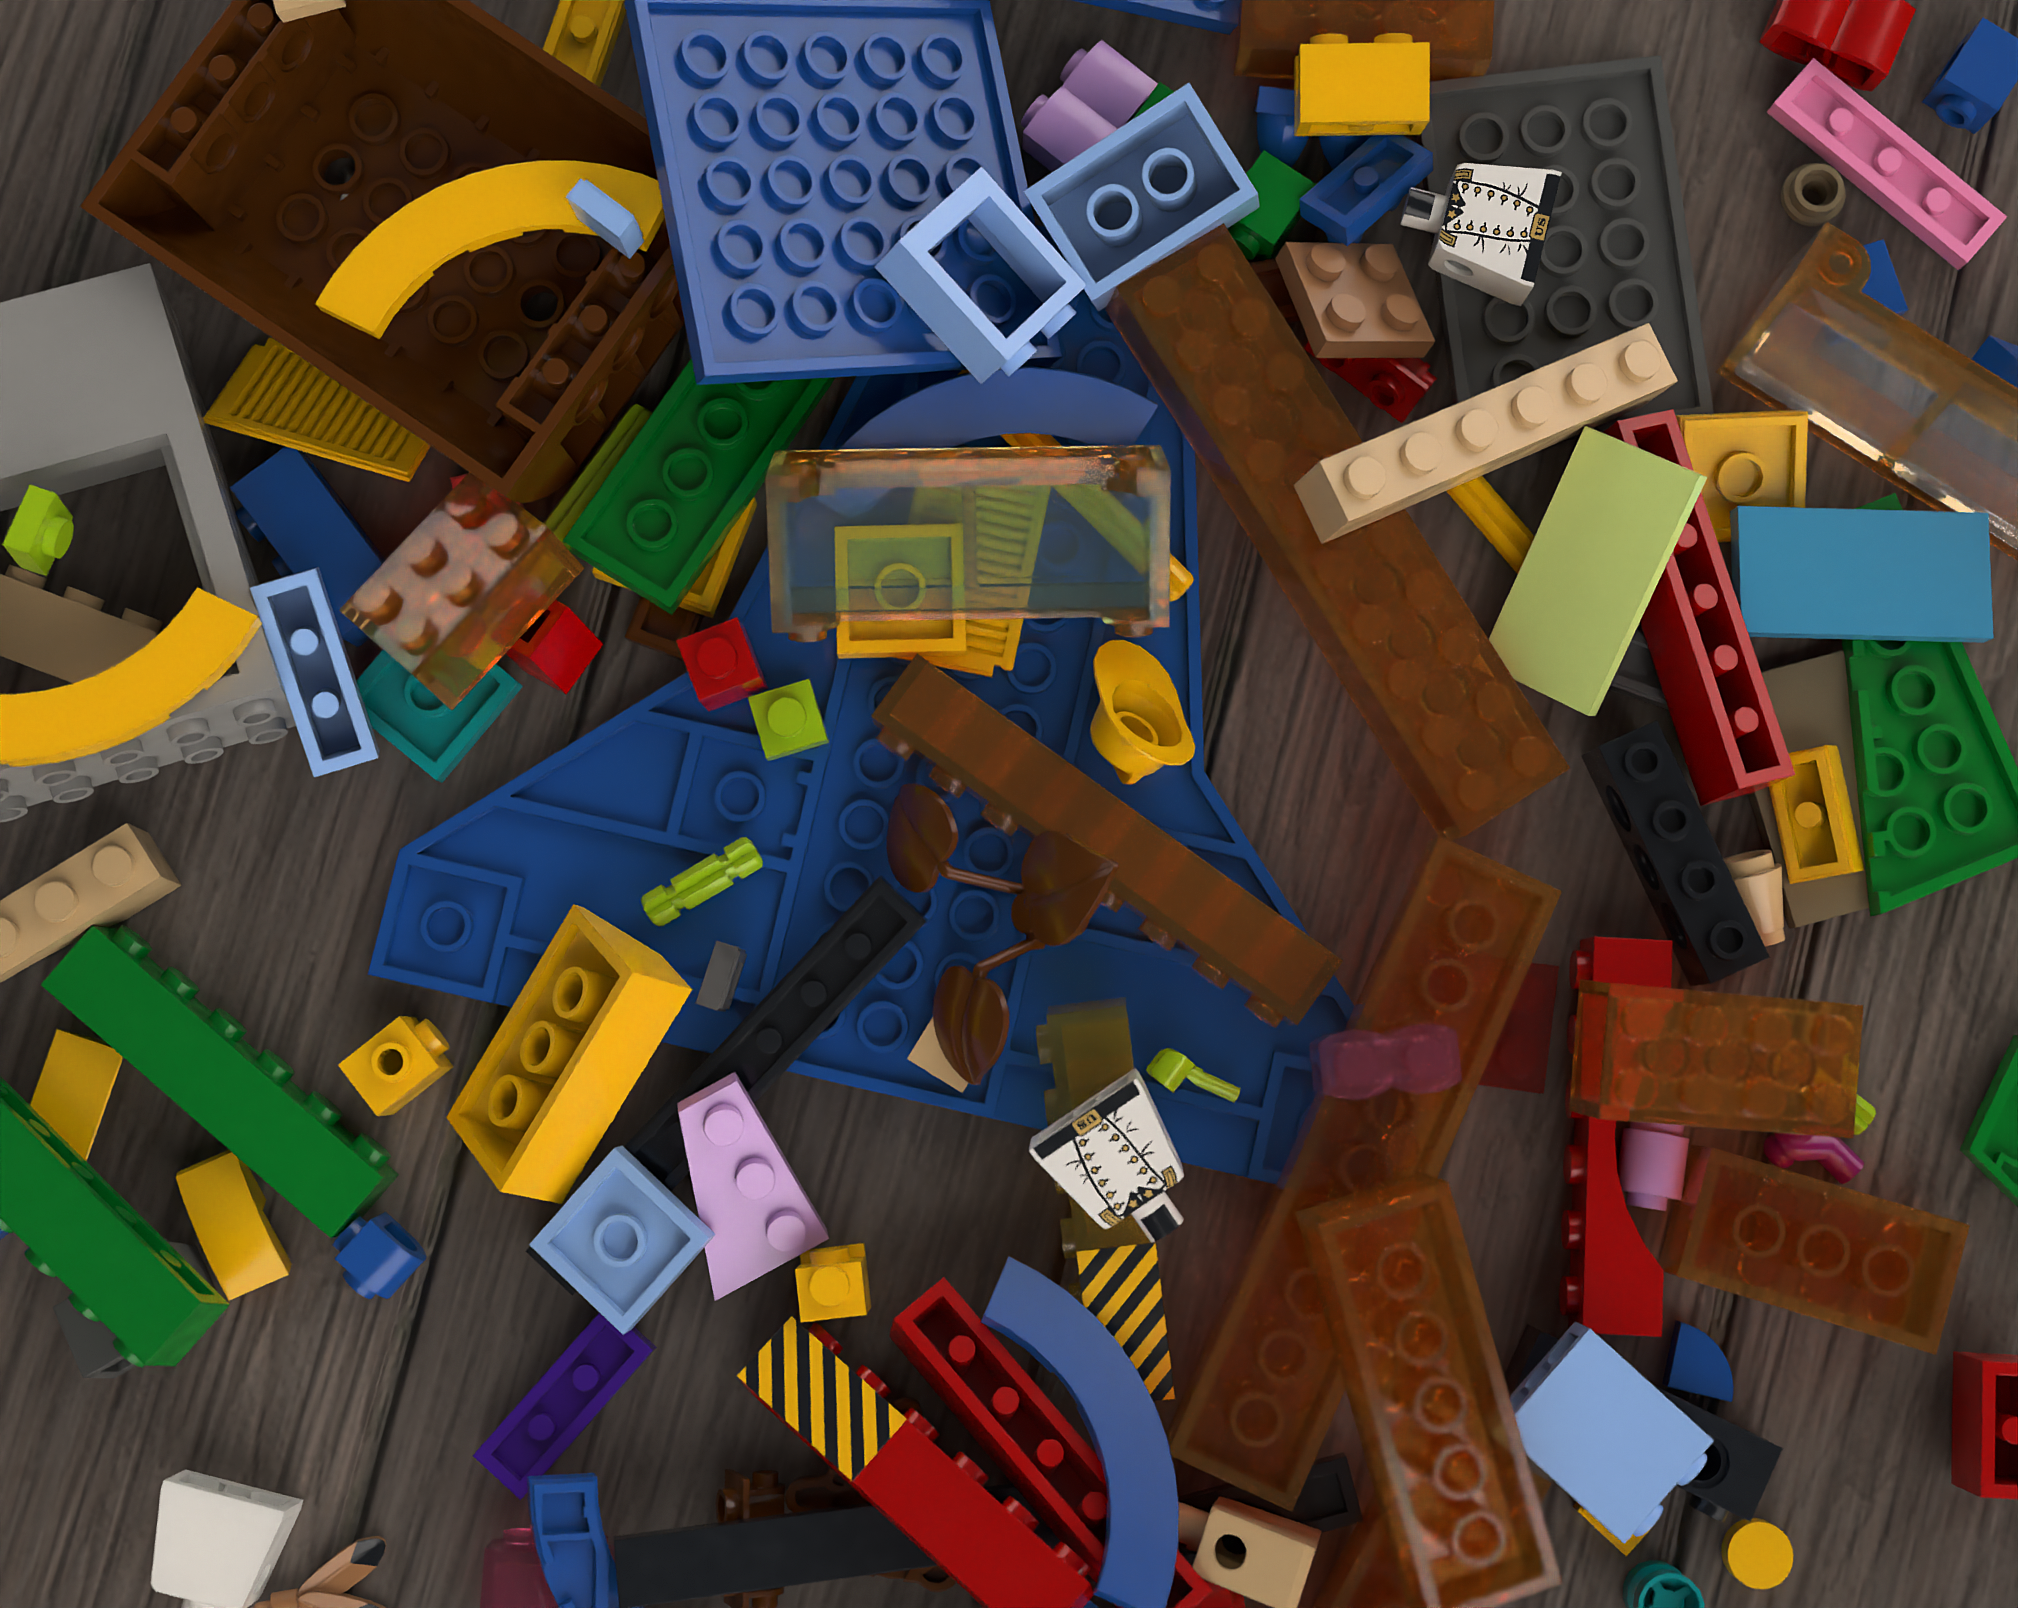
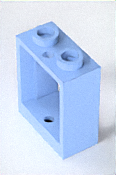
M982 167L903 236L875 266L880 274L980 384L999 368L1009 377L1037 351L1029 340L1039 331L1049 339L1077 313L1070 306L1069 302L1087 286ZM967 219L1043 303L1007 338L1000 333L929 254Z

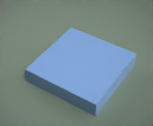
M621 1145L615 1147L529 1245L624 1335L632 1330L716 1234Z

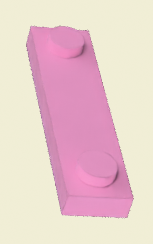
M1815 58L1808 63L1767 111L1769 115L1957 270H1960L1970 261L2007 218L2005 214Z

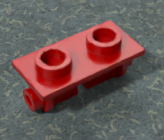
M1308 341L1304 349L1315 357ZM1316 358L1324 367L1335 372L1369 398L1375 406L1386 411L1402 424L1419 400L1425 396L1437 380V377L1428 371L1431 365L1419 358Z

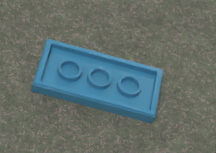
M1737 506L1730 511L1732 586L1749 637L1984 643L1994 638L1989 513Z

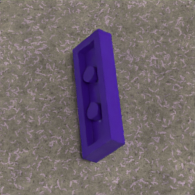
M599 1312L473 1454V1457L517 1498L523 1499L528 1494L527 1476L545 1475L657 1347L635 1327L622 1335Z

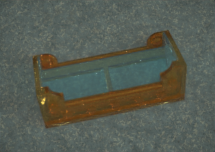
M1161 445L775 450L765 475L772 633H788V639L792 641L814 642L826 639L827 630L838 627L840 621L1101 617L1104 623L1115 626V634L1126 637L1148 636L1154 633V627H1169L1171 469Z

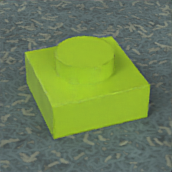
M29 485L2 545L21 568L47 576L54 559L63 557L70 546L74 530L73 516L56 493Z
M810 679L748 697L763 751L768 761L830 743Z

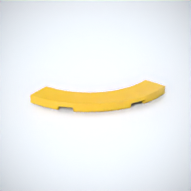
M532 161L503 165L469 174L424 194L382 222L354 248L336 270L315 305L321 311L380 339L393 317L405 302L427 280L434 276L433 271L466 250H469L471 253L495 242L523 236V232L542 229H563L564 232L599 236L578 220L566 198L567 194L580 179L584 181L587 179L634 215L644 242L638 249L647 252L665 218L658 180L641 173L610 165L581 161Z
M197 587L183 609L169 625L146 646L121 663L95 676L70 685L39 692L0 694V764H8L11 767H23L62 762L94 754L127 742L171 718L170 713L190 701L203 688L208 690L223 676L243 653L262 625V622L258 616Z

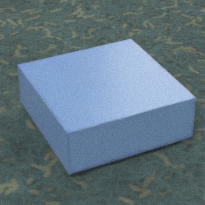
M580 179L567 194L566 198L578 220L629 259L644 242L643 234L634 215L587 179L585 181Z

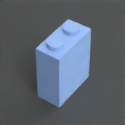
M1576 1321L1488 1420L1624 1544L1632 1535L1640 1537L1653 1527L1663 1511V1506L1660 1502L1677 1483L1680 1486L1686 1485L1698 1475L1707 1461V1455L1704 1452L1714 1441L1595 1332Z

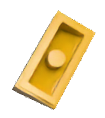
M1824 745L1788 753L1795 775L1769 786L1789 883L1794 884L1864 871L1838 747L1836 745Z
M56 1028L29 1105L87 1162L123 1057L105 1041Z

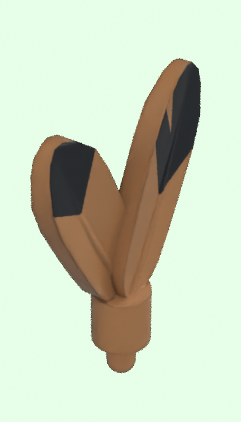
M371 1536L356 1540L317 1569L305 1580L300 1588L271 1593L270 1600L258 1602L254 1605V1608H386L371 1600L344 1593L378 1566L386 1551V1540L381 1536Z

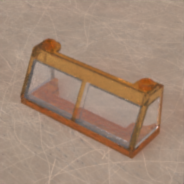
M1826 222L1778 273L1715 373L1776 411H1808V431L1933 509L1943 512L1989 513L1990 544L2018 561V388L1861 292L1871 272L1869 255L1859 241Z

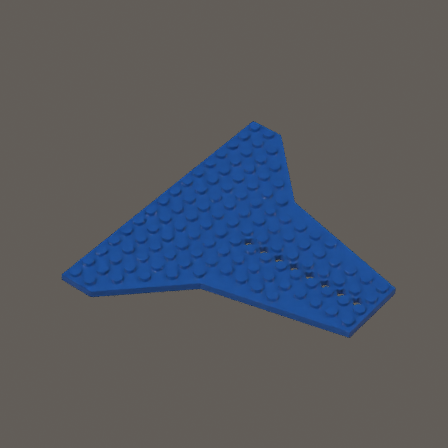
M1035 225L1038 231L1066 261L1046 227ZM1180 258L1099 312L1085 290L1080 291L1069 302L1070 306L1077 313L1057 331L1062 357L1054 364L1044 366V368L1062 369L1094 375L1125 386L1158 404L1125 460L1103 449L1078 440L1052 436L1193 575L1194 581L1180 598L1172 602L1167 601L1051 486L1013 670L1006 671L1001 667L995 666L991 678L893 657L838 659L835 527L907 525L920 465L911 470L889 489L874 506L861 526L807 495L806 491L824 464L845 440L872 417L891 406L900 398L932 383L957 376L961 370L856 376L729 618L731 620L738 617L746 629L768 686L767 690L757 694L810 679L830 743L768 761L763 751L748 697L709 712L699 702L688 672L684 673L399 849L368 975L512 1007L571 907L575 904L586 908L665 958L692 988V991L661 1042L712 1054L871 884L882 875L928 920L788 1067L787 1072L1044 1130L1136 1068L1144 1080L1181 1162L1375 1207L1402 1079L1204 772L1190 259ZM1000 435L976 439L948 449L1009 462L1010 459H1017L1022 461L1021 465L1032 467ZM1035 471L1034 480H1045ZM1109 640H1126L1139 645L1160 662L1169 673L1177 690L1186 724L1191 731L1196 746L1193 758L1184 765L1165 764L1156 772L1143 776L1139 781L1131 785L1120 781L1113 765L1098 752L1090 736L1091 722L1101 700L1094 678L1093 659L1097 649ZM954 700L965 702V713L974 716L972 725L961 726L958 734L946 732V722L937 719L939 710L950 709ZM908 783L926 786L937 793L950 808L958 830V843L947 861L955 868L1022 883L1021 869L1025 853L1032 840L1041 832L1048 830H1059L1072 834L1094 851L1119 863L1117 872L1103 900L1089 920L1086 930L1081 935L1076 936L1072 941L1061 946H1048L1045 944L1044 949L1030 950L992 969L988 973L986 978L998 984L1007 1002L1010 1021L1008 1036L1000 1057L984 1074L981 1085L969 1083L963 1093L907 1058L933 1017V1001L936 988L945 971L951 966L961 965L972 973L974 966L979 961L1025 940L1026 935L1015 928L1011 918L1012 903L1017 895L950 880L943 877L940 873L934 887L927 892L916 893L908 891L896 880L888 861L887 831L895 798L900 794V787ZM741 837H747L753 842L763 861V865L759 870L743 879L738 875L732 879L733 885L691 910L686 907L679 910L681 916L664 926H657L651 922L641 903V898L644 894L661 884L665 888L672 884L671 878L714 853L718 857L725 853L724 847ZM716 940L746 950L745 954H747L730 1009H726V1012L696 1004ZM1172 1048L1185 1055L1205 1072L1241 1089L1240 1094L1233 1103L1194 1085L1187 1078L1172 1093L1146 1072V1068L1160 1050Z

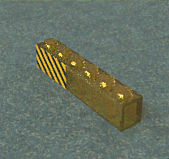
M1126 997L1048 1006L1046 1014L1047 1024L1036 1025L1040 1064H1053L1056 1088L1044 1090L1048 1126L1135 1068ZM1055 1180L1057 1194L1067 1193ZM1069 1195L1072 1218L1060 1219L1065 1259L1077 1257L1080 1282L1069 1283V1293L1095 1315L1117 1340L1139 1372L1152 1400L1175 1399L1157 1243L1150 1242L1132 1214L1112 1227L1104 1229Z

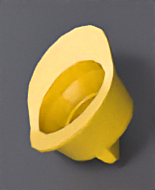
M1109 640L1100 646L1093 659V668L1101 700L1091 722L1090 736L1098 752L1113 765L1120 781L1131 785L1139 781L1143 776L1156 772L1165 764L1184 765L1194 756L1196 746L1191 731L1186 724L1177 690L1169 673L1153 655L1134 643L1126 640Z

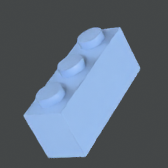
M319 567L250 587L313 777L379 758L380 750Z

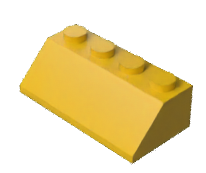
M575 904L571 907L446 1116L447 1120L500 1192L562 1204L576 1179L582 1173L590 1156L609 1125L615 1119L626 1097L642 1071L646 1068L650 1058L692 991V988L662 955L586 908Z

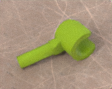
M1172 1048L1160 1050L1146 1068V1072L1172 1093L1187 1078L1194 1085L1233 1103L1240 1094L1241 1089L1205 1072L1185 1055Z

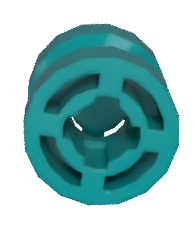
M1648 1560L1637 1564L1628 1572L1623 1583L1622 1597L1626 1608H1704L1705 1605L1701 1591L1693 1581L1683 1575L1677 1568L1664 1561ZM1653 1591L1652 1603H1650V1595Z

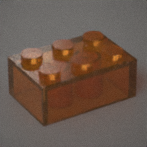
M469 472L339 611L450 710H453L585 568L546 525L519 504L511 501Z

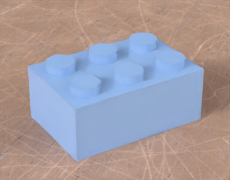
M1187 83L1024 191L1067 263L1087 284L1084 290L1098 312L1260 207L1256 189L1190 83Z

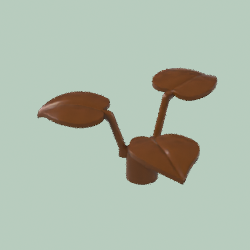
M908 783L900 787V794L895 798L887 831L888 861L891 871L900 885L908 891L916 893L927 892L934 887L940 873L943 877L950 880L1017 895L1012 903L1011 918L1015 928L1019 932L1024 933L1026 939L979 961L974 966L972 973L961 965L949 967L938 983L933 1001L935 1033L945 1058L966 1082L981 1085L984 1074L996 1063L1003 1051L1010 1024L1009 1009L1005 996L996 982L986 978L988 973L992 969L1030 950L1044 949L1045 944L1048 946H1061L1069 943L1076 936L1081 935L1086 930L1089 920L1103 900L1117 872L1119 863L1094 851L1072 834L1059 830H1048L1038 834L1032 840L1025 853L1021 869L1022 883L955 868L947 861L958 843V830L950 808L937 793L926 786Z

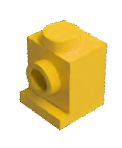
M865 1243L813 1248L800 1254L801 1264L795 1269L800 1322L867 1315L871 1309Z

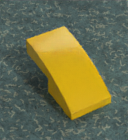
M226 1150L177 1172L175 1178L189 1218L207 1260L228 1301L289 1275L292 1263L263 1211L266 1198L251 1170L230 1150Z

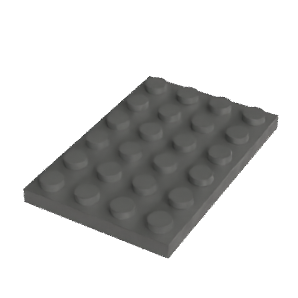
M1661 55L1431 81L1430 121L1421 135H1416L1417 144L1433 153V171L1422 180L1425 191L1445 195L1456 166L1462 163L1548 169L1562 172L1534 287L1521 306L1508 303L1435 271L1453 405L1649 323L1678 382L1643 407L1596 426L1593 429L1604 432L1618 420L1671 409L1674 410L1675 415L1714 414ZM1430 232L1431 247H1432L1433 241H1434V237H1435V233H1431V232ZM1581 433L1566 440L1579 439Z

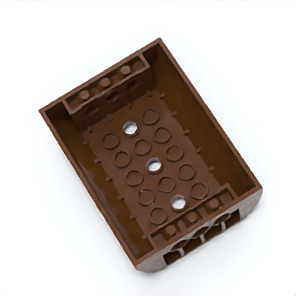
M232 0L79 207L511 501L518 503L533 502L562 488L577 475L685 323L665 218L647 252L638 249L630 259L600 236L564 232L563 229L523 232V236L495 242L471 253L469 250H466L433 271L434 276L427 280L405 302L393 317L380 339L321 311L315 303L333 274L354 248L382 222L424 194L469 174L503 165L532 161H581L610 165L641 173L658 180L647 119L469 0H345L346 7L284 23L276 14L273 0ZM339 158L354 160L355 172L349 181L341 185H332L326 182L325 173L333 161ZM342 194H348L345 198L340 200ZM538 293H550L557 297V309L545 321L530 320L525 314L527 302Z

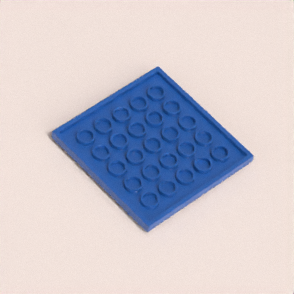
M625 0L624 3L696 384L967 370L880 274L875 266L903 236L981 167L1035 226L1032 206L1024 193L1028 187L990 0ZM968 219L929 253L1005 338L1014 332L1043 304ZM1041 331L1037 332L1029 340L1037 351L1021 366L1052 365L1059 360L1062 354L1057 332L1049 339Z

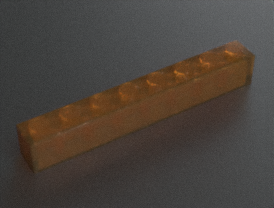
M916 654L871 715L874 724L881 729L876 740L905 761L914 753L934 768L928 777L957 799L961 797L964 791L977 798L986 805L980 815L1008 836L1012 837L1017 828L1032 839L1044 831H1064L1072 834L1094 851L1117 861L1119 867L1101 904L1115 913L1118 912L1122 905L1144 919L1138 927L1139 931L1167 951H1170L1174 944L1177 943L1197 958L1191 966L1195 972L1221 990L1224 989L1228 982H1231L1250 996L1244 1006L1273 1028H1277L1282 1020L1290 1026L1298 1025L1342 964L1343 960L919 654Z

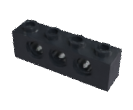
M1653 721L1581 755L1668 940L1673 941L1672 949L1689 985L1712 984L1770 958L1658 721Z
M1527 1324L1495 1395L1506 1401L1559 1339ZM1653 1385L1714 1440L1707 1448V1461L1698 1475L1686 1485L1680 1486L1678 1483L1676 1484V1486L1691 1493L1687 1505L1725 1523L1729 1512L1751 1522L1783 1448Z

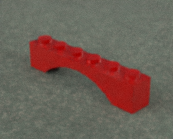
M1594 936L1580 939V950H1573L1570 957L1569 981L1572 989H1578V1015H1571L1569 1018L1567 1045L1569 1053L1577 1055L1576 1080L1569 1079L1567 1082L1565 1110L1567 1117L1575 1119L1574 1145L1568 1144L1565 1147L1563 1175L1565 1183L1573 1184L1572 1210H1565L1562 1216L1561 1240L1563 1248L1571 1250L1570 1276H1562L1559 1305L1561 1314L1569 1316L1568 1326L1571 1327L1576 1321L1590 1328L1596 1334L1662 1337L1664 1270L1644 1244L1627 1210L1617 1173L1615 1128L1619 1097L1630 1064L1650 1029L1671 1006L1672 940Z

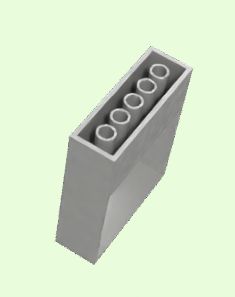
M151 264L132 267L0 302V512L20 506L29 485L61 495L166 465L203 590L259 617L250 591V587L259 585L240 520L235 513L236 507L211 426L206 424L203 419L206 409L178 318ZM260 626L243 653L228 669L229 674L223 675L208 690L203 688L190 701L170 713V719L151 730L103 751L62 762L23 767H11L8 764H0V823L24 816L28 812V806L52 799L56 803L74 802L90 796L94 792L93 787L118 779L121 783L144 781L159 773L158 767L181 760L189 764L202 763L224 753L223 748L247 740L251 744H265L284 737L288 733L287 728L296 726L263 626Z

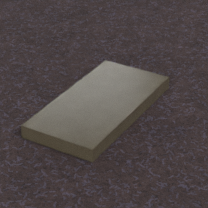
M1842 650L1761 672L1788 753L1824 745H1836L1838 747L1864 864V871L1790 884L1769 786L1748 794L1764 848L1772 851L1774 863L1782 865L1783 911L1789 929L1869 908L1845 654Z

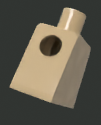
M1220 1496L1212 1506L1210 1513L1178 1502V1546L1197 1553L1193 1568L1201 1578L1273 1608H1297L1322 1532L1321 1530ZM1225 1534L1236 1535L1245 1544L1246 1552L1243 1554L1229 1552L1223 1545L1222 1536Z

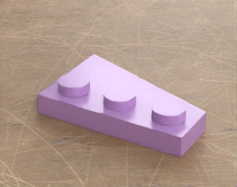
M736 1072L677 1103L698 1217L716 1234L704 1247L715 1301L829 1239L827 1228Z

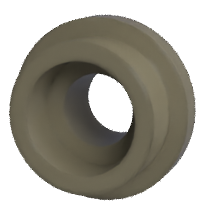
M1818 163L1805 164L1793 170L1781 188V203L1785 212L1792 220L1805 226H1820L1831 221L1841 211L1846 197L1841 175L1831 166ZM1802 190H1814L1820 197V204L1813 205L1807 202L1802 195Z

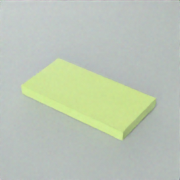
M1585 426L1478 662L1587 716H1596L1707 477Z

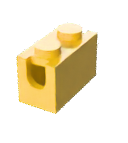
M1405 33L1381 34L1374 37V43H1348V36L1321 34L1311 37L1310 44H1300L1299 56H1295L1294 136L1421 135L1430 121V42H1413L1412 35Z

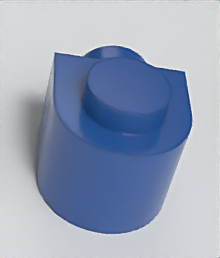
M387 1212L370 1219L368 1222L361 1216L358 1217L332 1244L340 1252L334 1259L346 1269L342 1274L343 1278L352 1289L367 1299H372L375 1295L387 1299L391 1298L427 1258L424 1249L417 1240Z

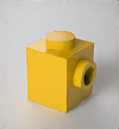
M408 1016L397 1017L338 1064L339 1068L376 1116L394 1115L454 1067L444 1055V1052L450 1046L437 1027L426 1018L419 1022L416 1017Z

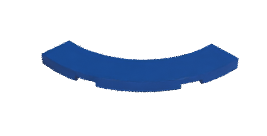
M1020 366L1008 377L999 368L982 384L970 372L932 383L906 395L872 417L849 436L829 458L806 491V494L861 526L874 506L889 489L917 466L954 446L1002 434L1034 433L1060 436L1098 447L1125 460L1158 404L1117 383L1094 375L1062 369Z
M1008 1257L981 1323L1016 1342L1045 1366L1050 1373H1055L1077 1403V1410L1090 1434L1098 1459L1102 1463L1108 1500L1106 1504V1541L1101 1570L1093 1594L1123 1608H1165L1172 1586L1178 1549L1179 1507L1172 1457L1167 1436L1156 1406L1139 1372L1117 1340L1096 1316L1069 1292L1046 1276Z
M594 1473L527 1476L528 1512L534 1545L545 1580L558 1607L619 1608L616 1565L603 1531L598 1504L597 1476Z

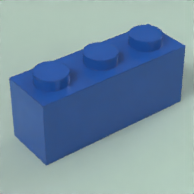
M285 446L229 487L243 505L235 513L244 527L258 542L267 537L278 552L279 556L272 560V564L282 578L319 567L341 636L358 648L418 604L310 457L303 451Z

